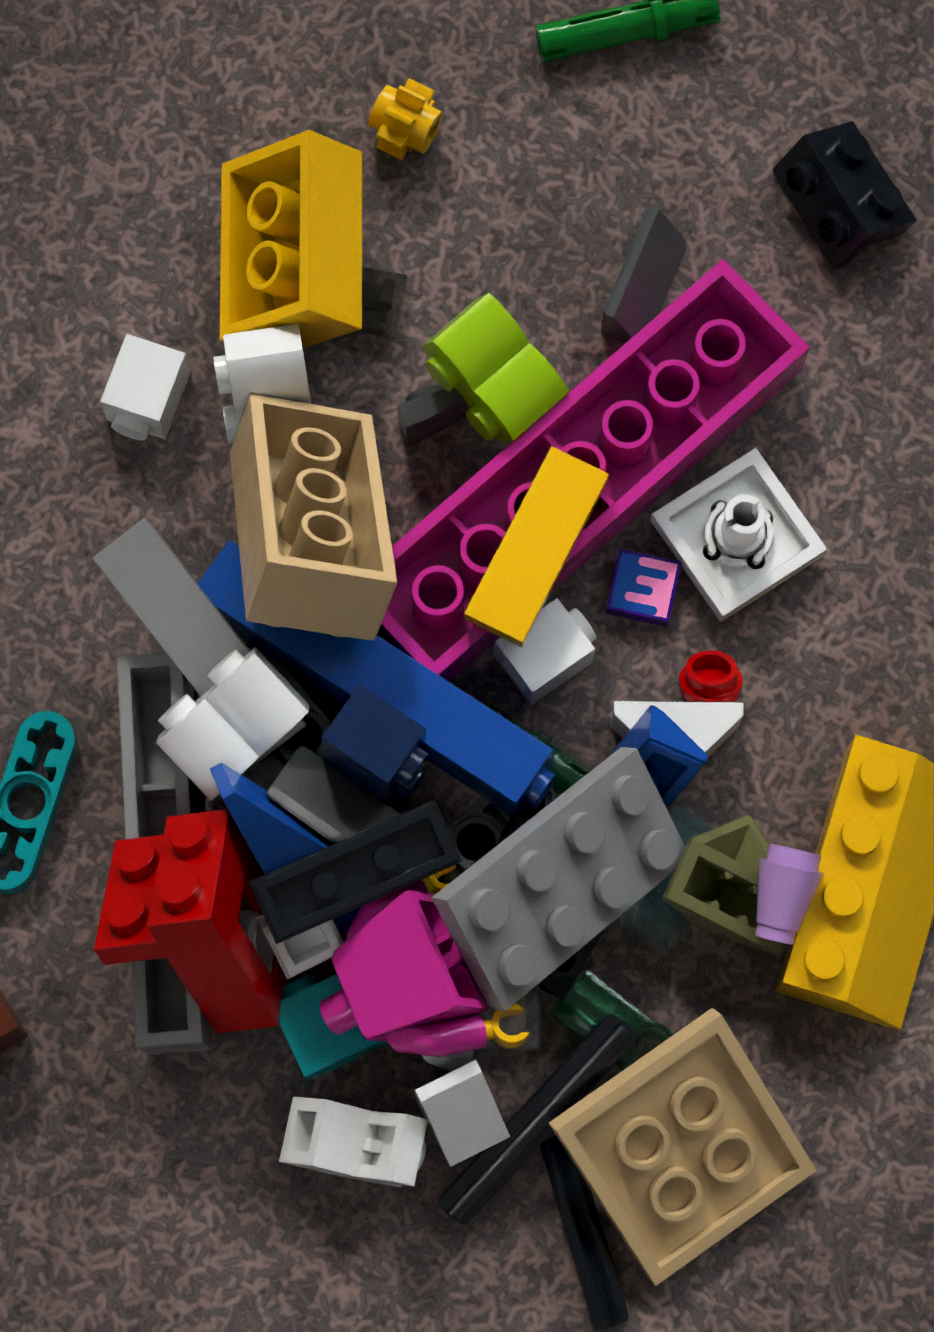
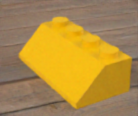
M855 734L845 751L815 853L821 855L818 872H822L824 875L801 927L796 932L794 945H788L775 992L900 1031L934 915V763L918 753Z

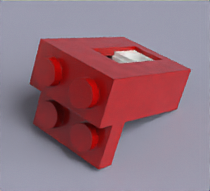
M223 809L169 816L166 818L163 835L115 841L94 945V951L102 963L110 965L167 958L215 1033L278 1027L285 974L257 920V917L263 914L249 884V881L264 875L229 810Z

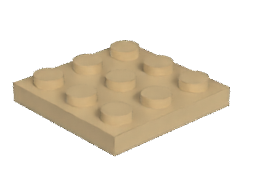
M713 1008L549 1122V1125L643 1272L655 1286L817 1171L723 1016Z

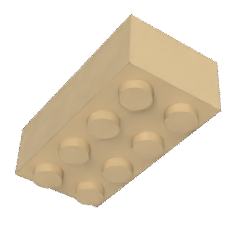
M249 393L230 450L246 621L266 624L272 627H287L325 633L336 637H351L375 641L396 588L397 577L372 415Z

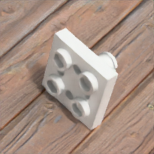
M756 448L652 513L650 518L655 529L676 559L681 562L682 568L720 622L825 556L827 551L826 546ZM716 505V509L711 512V508ZM708 547V554L714 556L717 547L720 551V557L717 560H708L704 557L703 549ZM755 555L752 560L754 565L760 564L763 558L764 566L760 569H752L747 564V558Z

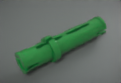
M643 0L564 20L535 24V31L542 62L548 63L567 56L615 47L637 40L653 38L655 42L668 40L671 33L698 26L718 24L721 18L718 0Z

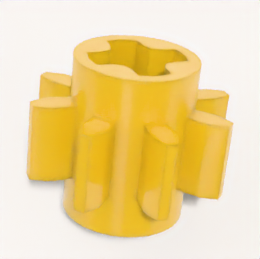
M408 78L404 87L400 85L398 89L386 85L377 97L368 119V127L378 131L375 137L379 139L376 148L400 160L404 159L407 151L412 152L413 149L424 154L434 141L443 119V112L433 107L435 101L432 98L435 91Z

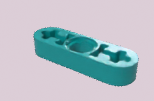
M41 711L34 713L21 724L0 784V828L3 823H6L18 832L36 833L32 843L19 837L15 856L24 865L20 872L9 871L5 880L0 879L1 894L19 893L26 889L35 879L77 754V735L70 722L56 712ZM49 727H56V735L64 745L61 750L50 749L43 766L47 773H56L54 780L50 782L42 775L31 771L20 772L23 763H27L34 769L36 767L40 750L36 744L31 742L34 734L42 736L47 733ZM23 786H36L45 794L46 802L43 811L37 817L29 820H22L13 816L10 810V800L14 792ZM0 832V856H4L7 853L12 839L6 832Z

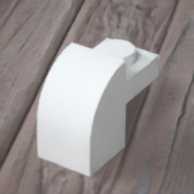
M293 1097L279 1162L400 1188L401 1185L414 1187L417 1171L425 1158L426 1143L424 1137L428 1120L408 1114L369 1111L327 1099Z

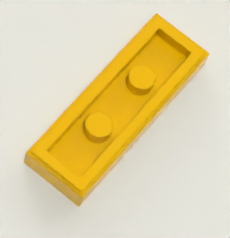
M551 446L464 613L465 620L523 647L608 482L609 473Z

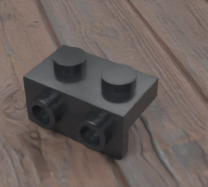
M853 121L803 135L773 168L774 176L834 268L847 264L865 246L905 233L917 221L904 201L900 190L893 184L871 150L869 142L860 133Z

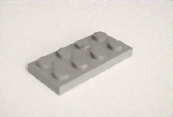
M620 747L431 898L488 1006L505 1012L674 872L685 849V845L638 749Z

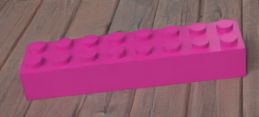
M724 259L719 261L392 546L397 585L377 636L448 682H451L500 638L465 620L464 613L551 446L609 473V479L550 593L800 374L810 346Z

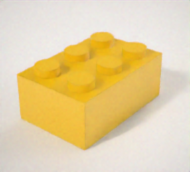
M307 130L222 163L219 340L224 341L223 335L299 323L302 347L306 348L362 329V151L314 131Z

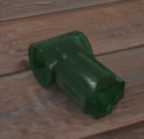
M588 969L574 984L552 1014V1016L582 1040L609 1013H613L625 1020L636 1033L637 1039L648 1037L661 1044L674 1035L668 1027L658 1022H653ZM629 1049L615 1063L620 1072L633 1064L629 1055Z

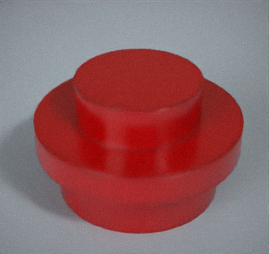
M707 650L694 654L688 659L686 666L683 667L679 674V691L688 702H735L742 692L743 677L737 668L736 662L732 657L720 651Z

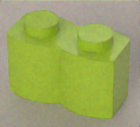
M490 293L474 300L422 345V348L429 357L425 362V366L430 375L446 391L450 392L455 388L463 396L470 407L465 412L468 421L482 437L489 441L494 437L501 444L514 441L569 393L567 386L556 370L528 341L513 317Z

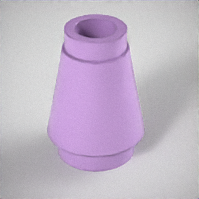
M769 844L766 859L759 858L757 927L755 936L794 945L796 932L801 927L824 873L818 872L821 855L777 844Z

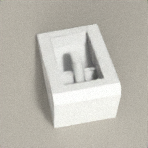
M614 701L611 712V728L623 739L649 706L653 705L674 721L707 754L708 758L738 729L744 715L743 703Z
M476 1060L415 1090V1099L425 1119L428 1120V1125L450 1167L510 1137Z

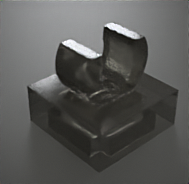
M362 267V329L355 331L356 333L396 340L407 287L406 274Z

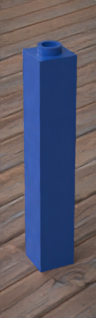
M229 540L199 580L198 584L241 639L256 647L270 658L276 659L288 670L343 706L358 685L361 684L426 728L425 752L429 754L427 761L511 816L513 814L519 816L527 803L537 808L553 786L557 775L550 771L553 767L552 748L381 637L376 636L375 641L351 637H336L325 633L287 627H272L266 624L246 621L239 545Z

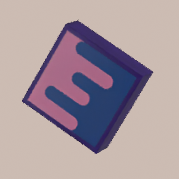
M619 549L606 614L667 627L681 562Z

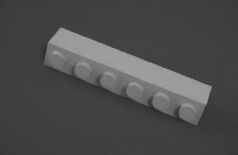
M167 653L117 657L125 839L163 835L167 817L201 812L199 788L156 744L158 736L165 730L158 720L184 695L188 694L195 701L194 687ZM162 958L131 962L135 1047L148 1055L213 1050L212 1027L169 960Z

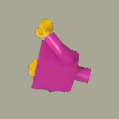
M456 865L360 907L347 932V941L334 951L332 963L343 988L320 1002L322 1018L332 1032L342 1035L359 1026L361 1034L367 1040L388 1042L395 1051L400 1053L434 1057L485 1048L487 1040L494 1039L499 1046L507 1049H515L527 1041L530 1032H521L510 1036L502 1032L499 1027V1022L502 1018L523 1014L524 1009L520 1005L515 1003L505 1012L496 1010L492 1019L483 1020L478 1015L488 1010L489 1007L431 898L448 885L439 882L438 878L452 872Z

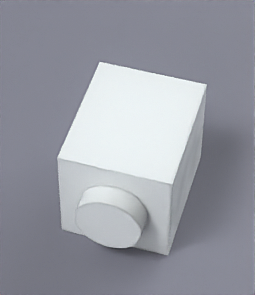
M126 334L100 400L107 421L112 422L111 428L136 440L144 441L147 439L148 434L166 439L191 373L186 353Z
M556 598L542 608L523 647L500 637L495 641L494 656L529 704L533 705L593 662L595 648L591 643L597 638L591 625L578 609L574 608L568 612L559 599Z

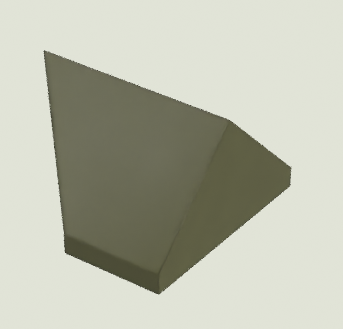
M746 815L690 838L664 893L663 899L694 926L708 933L775 956H780L785 946V943L755 936L757 927L759 858L766 859L769 844L753 818Z

